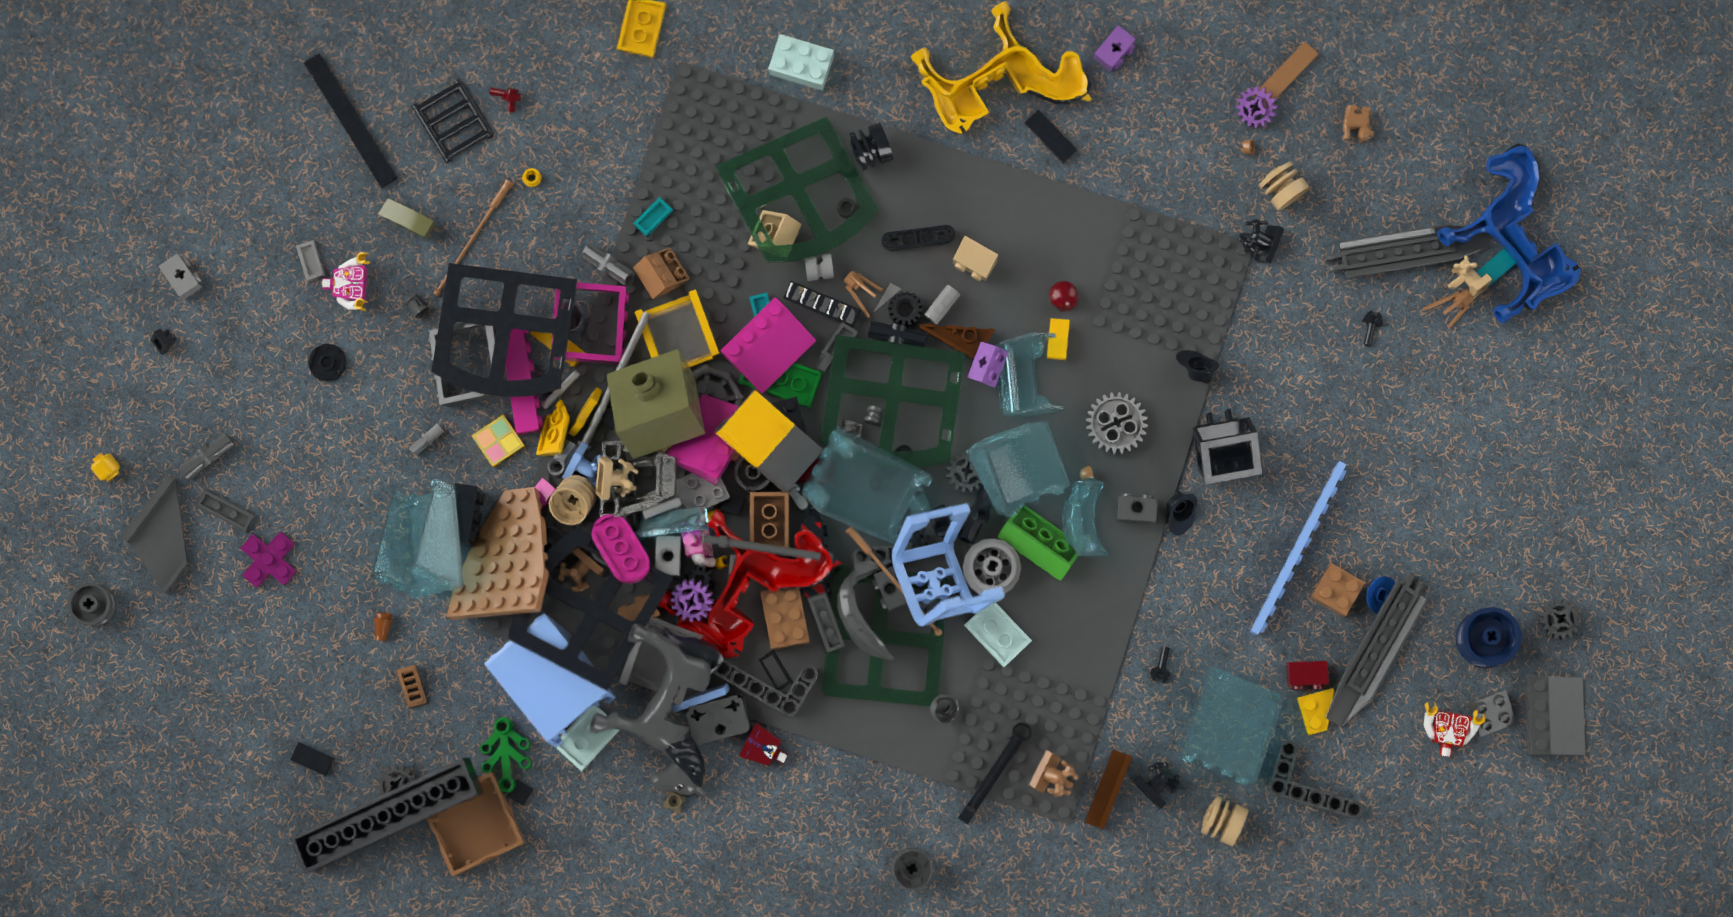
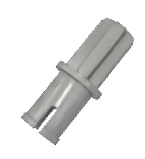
M436 423L428 432L421 434L422 437L409 447L410 451L417 456L429 445L432 446V442L445 432Z

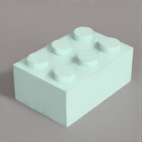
M779 34L768 68L769 75L823 91L834 58V50Z

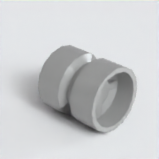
M831 253L822 254L819 258H816V256L804 257L807 281H815L819 277L823 279L834 278Z

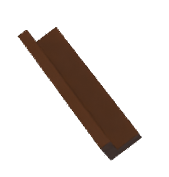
M1112 750L1084 821L1085 823L1102 830L1105 828L1130 764L1131 755Z

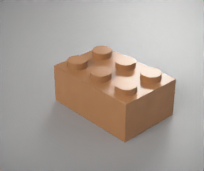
M750 492V542L789 548V492Z
M778 589L775 593L771 590L760 591L771 650L810 643L800 589Z

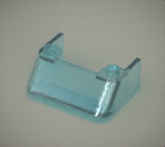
M1032 332L1001 341L997 344V347L1009 352L998 378L1000 406L1003 416H1034L1063 410V406L1049 405V400L1046 396H1038L1034 359L1039 358L1043 354V341L1056 338V334Z

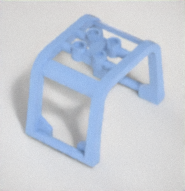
M967 503L907 516L892 550V563L911 614L915 622L920 626H926L936 620L968 612L972 614L980 613L1005 596L1002 587L984 590L980 596L972 597L954 552V541L971 512ZM950 515L949 518L952 522L943 542L905 550L913 532L925 527L929 519ZM942 554L945 555L949 566L947 569L937 567L933 571H920L916 576L908 577L903 563ZM952 575L956 585L944 584L940 588V582L943 578ZM927 582L928 588L923 593L915 595L912 584L922 587ZM960 593L959 597L948 599L951 594ZM934 599H942L928 614L924 615L918 602L922 601L924 604H929Z

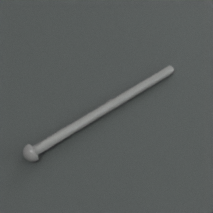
M643 312L616 371L626 367L651 314ZM607 387L583 440H578V447L581 442L589 445L610 401L609 387Z

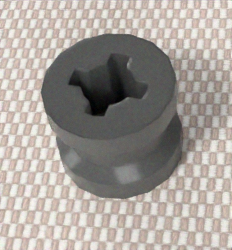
M868 406V415L865 416L864 422L882 427V418L885 416L886 411L876 406Z

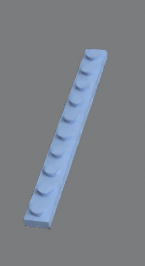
M1339 461L1332 471L1250 633L1257 636L1259 632L1263 633L1268 623L1265 621L1268 615H1273L1277 607L1274 605L1276 599H1281L1285 592L1283 586L1286 581L1290 582L1294 574L1291 571L1294 565L1298 566L1303 557L1300 554L1303 547L1307 548L1312 538L1309 536L1312 530H1317L1320 524L1318 520L1320 514L1324 515L1329 507L1327 501L1329 497H1334L1338 489L1335 487L1338 480L1342 481L1347 472L1344 470L1346 464Z

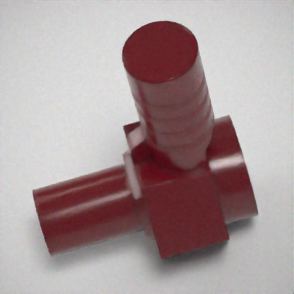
M490 88V95L500 96L503 100L508 101L507 111L515 112V103L521 100V93H518V89L507 88V91L503 89Z

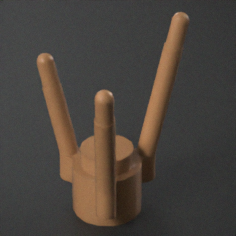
M853 270L844 279V283L847 284L845 288L851 293L866 317L870 318V314L853 289L858 290L861 287L872 297L876 298V294L863 283L865 282L879 291H883V288Z
M1464 289L1461 292L1456 291L1454 294L1424 307L1423 310L1426 311L1453 299L1454 304L1443 311V314L1446 315L1456 307L1461 309L1448 325L1451 328L1462 314L1470 308L1469 304L1474 300L1472 295Z

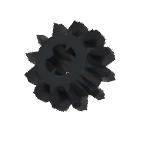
M696 565L697 571L695 572L690 567L689 571L692 575L684 574L685 578L690 579L688 583L692 579L696 583L695 578L699 576L700 578H705L702 587L708 585L712 589L715 588V585L710 582L716 581V577H709L713 574L712 570L705 573L707 570L706 565L703 566L702 571H700L699 565Z

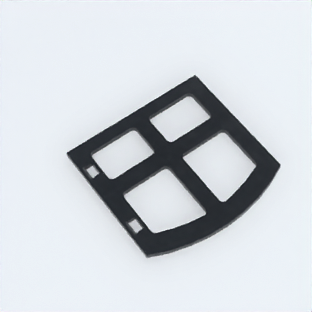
M449 263L431 372L458 387L491 396L528 397L561 389L578 280ZM466 277L503 282L504 287L500 310L496 312L459 307L458 299L461 280ZM529 285L559 289L560 299L557 317L550 319L515 314L514 309L518 286ZM563 299H569L568 310L562 309ZM456 322L494 326L497 328L489 377L484 378L474 375L449 363L454 324ZM513 329L553 334L550 363L546 376L524 380H504L510 334ZM554 357H560L559 369L553 367Z
M575 528L554 544L546 552L548 560L545 561V568L548 569V577L578 547L603 558L599 550L596 551L589 547L591 541L593 542L592 535ZM650 566L649 571L653 573L650 578L645 576L643 579L655 587L634 621H630L608 609L623 583L616 579L612 572L594 600H590L548 578L545 589L546 594L585 614L566 648L561 650L527 632L531 612L512 614L508 639L597 687L608 691L636 644L629 641L632 627L635 623L642 625L644 628L646 627L673 582L674 577ZM600 622L625 634V638L604 671L578 659V656Z

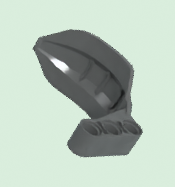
M895 545L872 546L873 554L879 553L883 557V560L879 561L885 568L892 567V550ZM860 547L851 555V573L846 577L838 590L837 607L840 621L848 636L862 651L871 656L891 661L894 657L870 629L857 608L853 586L857 581L881 570L873 558ZM857 554L863 556L864 562L857 559Z

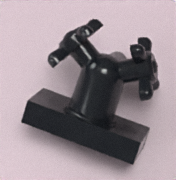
M1255 219L1251 222L1246 221L1245 226L1253 225V231L1251 233H1241L1238 238L1245 248L1244 251L1248 252L1251 250L1253 253H1256L1254 260L1259 263L1271 264L1285 229L1280 226L1268 225L1266 220ZM1260 225H1267L1265 233L1260 231Z
M1157 762L1149 766V770L1155 769L1156 776L1148 783L1140 775L1132 781L1158 809H1162L1166 805V802L1159 796V793L1166 786L1172 787L1170 793H1175L1180 782V775H1175V778L1171 779L1164 773L1163 767L1168 766L1167 762Z

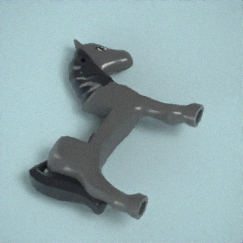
M635 623L631 629L629 641L633 643L647 642L663 653L667 663V670L663 681L640 718L629 719L616 712L607 716L595 713L590 723L589 731L599 733L609 728L626 731L638 736L651 747L662 751L672 761L668 768L655 772L652 775L651 784L654 789L675 792L686 798L696 794L703 798L704 793L701 786L703 785L706 773L704 757L701 755L695 741L690 737L688 732L689 726L665 716L670 714L672 709L671 702L679 694V684L705 692L711 679V674L720 668L724 658L716 645L698 638L676 636L668 628H663L659 634L654 629H647Z

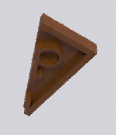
M928 323L920 324L919 326L921 331L927 332L928 335L973 361L980 343H988L995 332L993 328H966L955 325L939 326Z

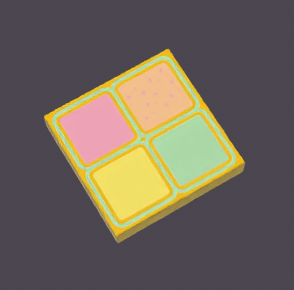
M504 414L472 435L493 468L525 447Z

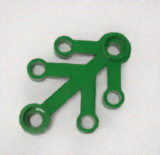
M501 717L494 724L495 732L486 742L481 744L480 751L485 755L491 754L493 745L499 738L501 745L489 760L482 764L481 770L486 774L493 772L494 765L502 757L503 777L499 780L498 786L503 792L509 793L515 788V781L511 778L510 756L525 770L530 769L532 766V761L529 758L523 757L509 745V737L516 741L518 747L522 750H528L531 747V742L526 738H522L513 730V722L509 718ZM507 724V729L502 731L501 726ZM527 741V746L522 748V742ZM485 745H489V751L487 752L483 750ZM528 760V766L523 767V762ZM490 764V770L485 771V766ZM506 782L511 783L509 788H505Z

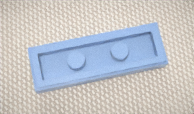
M727 682L707 689L705 692H698L684 697L681 706L675 703L672 704L673 712H678L726 695L730 690V686Z

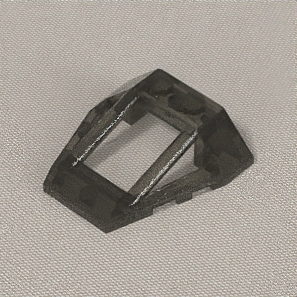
M622 441L602 442V457H607L613 462L612 471H621L624 467L618 462L619 459L630 462L634 468L657 466L656 493L632 496L625 494L624 497H621L620 493L615 491V489L621 488L620 485L611 486L609 500L600 499V517L608 514H613L612 517L627 516L675 497L677 458L655 451L644 455L651 457L649 459L627 461L625 453L629 452ZM629 503H637V504H633V505H630V506H626V507H625L626 504H629Z

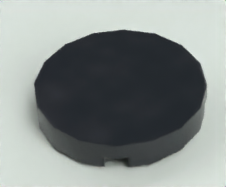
M322 344L313 349L309 355L308 366L314 377L321 381H334L341 377L346 370V356L334 344Z

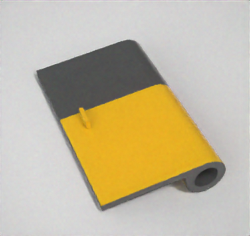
M755 389L729 419H724L715 430V433L783 492H790L795 488L796 481L823 451L820 446Z

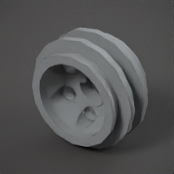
M994 538L981 540L973 545L965 555L963 564L964 578L969 587L979 595L984 590L1002 587L1004 594L1012 590L1019 580L1021 572L1020 558L1015 549L1005 541ZM992 550L998 552L996 557L991 556ZM983 555L984 561L979 562L977 556ZM1004 559L1009 561L1008 566L1002 565ZM990 562L997 565L994 572L987 569ZM980 569L982 575L976 576L975 570ZM1002 573L1007 575V579L1004 581L999 577ZM988 578L993 580L991 586L986 584Z

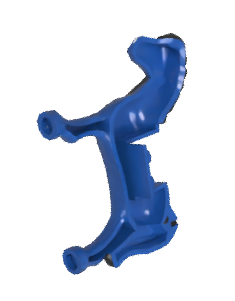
M1515 144L1507 149L1505 153L1494 155L1487 159L1486 171L1491 175L1502 176L1510 180L1504 192L1486 208L1482 216L1466 227L1460 229L1443 227L1437 231L1438 238L1445 246H1450L1454 242L1464 244L1479 233H1487L1516 262L1523 278L1522 287L1516 299L1508 305L1499 304L1493 308L1494 316L1500 323H1506L1512 316L1520 314L1523 308L1532 311L1537 308L1543 299L1568 290L1577 283L1581 268L1575 261L1565 256L1557 242L1538 254L1535 243L1529 241L1525 236L1524 228L1517 225V223L1534 212L1532 206L1541 179L1539 162L1528 146L1523 144Z

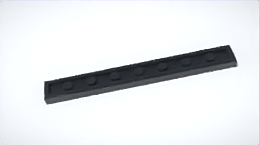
M320 53L303 62L380 187L383 188L396 180L397 176Z

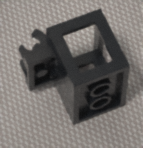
M1226 409L1224 411L1226 422L1214 424L1212 412L1206 414L1207 424L1193 427L1197 467L1205 485L1262 474L1258 432L1250 417L1233 419L1231 409Z

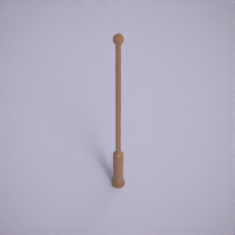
M505 179V183L490 204L491 208L454 264H459L492 211L497 209L510 187L514 185L512 182ZM446 277L438 289L434 290V296L439 297L441 295V290L446 283Z
M850 526L846 533H849L861 549L873 558L903 593L900 584L873 554L872 548L854 529V526ZM933 623L929 624L936 636L942 634L940 628H937Z

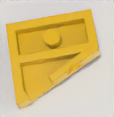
M1333 688L1297 698L1307 735L1327 730L1329 720L1325 717L1333 699Z

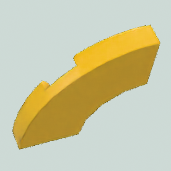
M598 387L595 388L572 424L569 430V434L572 436H576L598 403L602 394V390Z

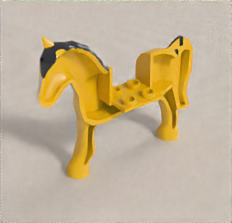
M1004 1L991 10L996 18L993 27L1003 42V50L973 74L960 80H948L941 77L930 64V53L926 47L912 54L911 59L917 64L920 74L925 77L921 83L931 91L936 110L942 122L953 133L963 134L970 128L974 120L989 113L976 89L978 91L983 90L990 81L994 80L996 82L1003 78L1004 73H1006L1012 85L1020 94L1027 92L1053 104L1069 105L1081 99L1091 101L1088 92L1092 87V83L1082 70L1080 57L1075 52H1065L1061 56L1060 67L1056 74L1043 67L1036 56L1027 48L1019 45L1012 35L1007 21L1011 9L1007 1Z

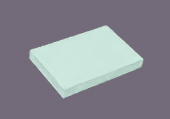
M997 603L980 613H976L964 625L1003 667L1032 642Z
M594 705L581 714L566 730L567 733L560 737L563 743L557 747L581 771L587 767L619 732L618 729L609 728L599 733L589 731L590 723L595 713L607 716L599 707Z

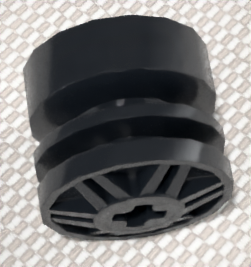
M880 122L868 126L869 136H865L861 129L858 130L860 139H857L854 132L849 133L853 155L863 171L868 170L867 160L873 168L875 167V157L878 158L881 164L894 159Z

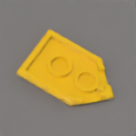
M561 399L555 405L557 408L552 414L549 413L544 419L536 452L538 456L546 457L562 454L570 416Z

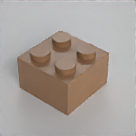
M1330 563L1309 598L1343 618L1349 612L1365 582Z

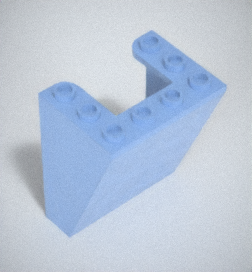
M545 613L537 617L527 628L528 633L561 650L566 648L572 638L569 631ZM511 641L507 642L500 651L491 655L489 660L484 663L546 742L555 748L563 743L559 734L565 735L567 733L565 728L592 705L595 707L600 706L598 701L602 699L609 704L616 698L610 689L605 691ZM581 651L578 659L593 666L584 652Z

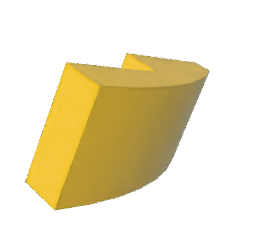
M1051 318L1047 359L1066 360L1070 320Z

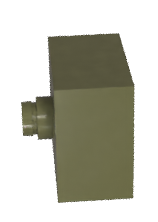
M679 349L606 374L616 433L633 459L706 434L695 376Z

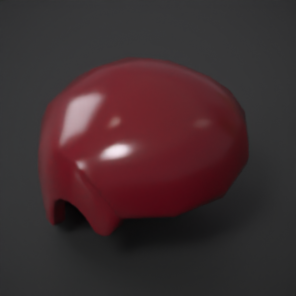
M1059 281L1049 291L1051 304L1060 311H1071L1077 306L1079 301L1078 291L1072 283Z

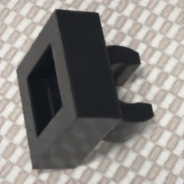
M160 328L154 332L151 342L163 355L169 351L176 338L168 339L167 336L170 334V330L163 332Z

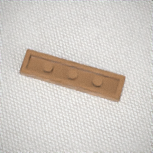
M1304 42L1260 87V90L1266 87V93L1272 91L1273 93L1270 97L1277 98L1318 56V53Z

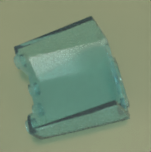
M1048 421L1028 422L1011 430L1010 428L972 444L971 448L966 450L998 515H1006L1007 517L1016 515L1018 513L1017 510L1024 507L1023 503L1035 502L1040 499L1039 496L1045 493L1059 495L1065 492V488L1071 486Z

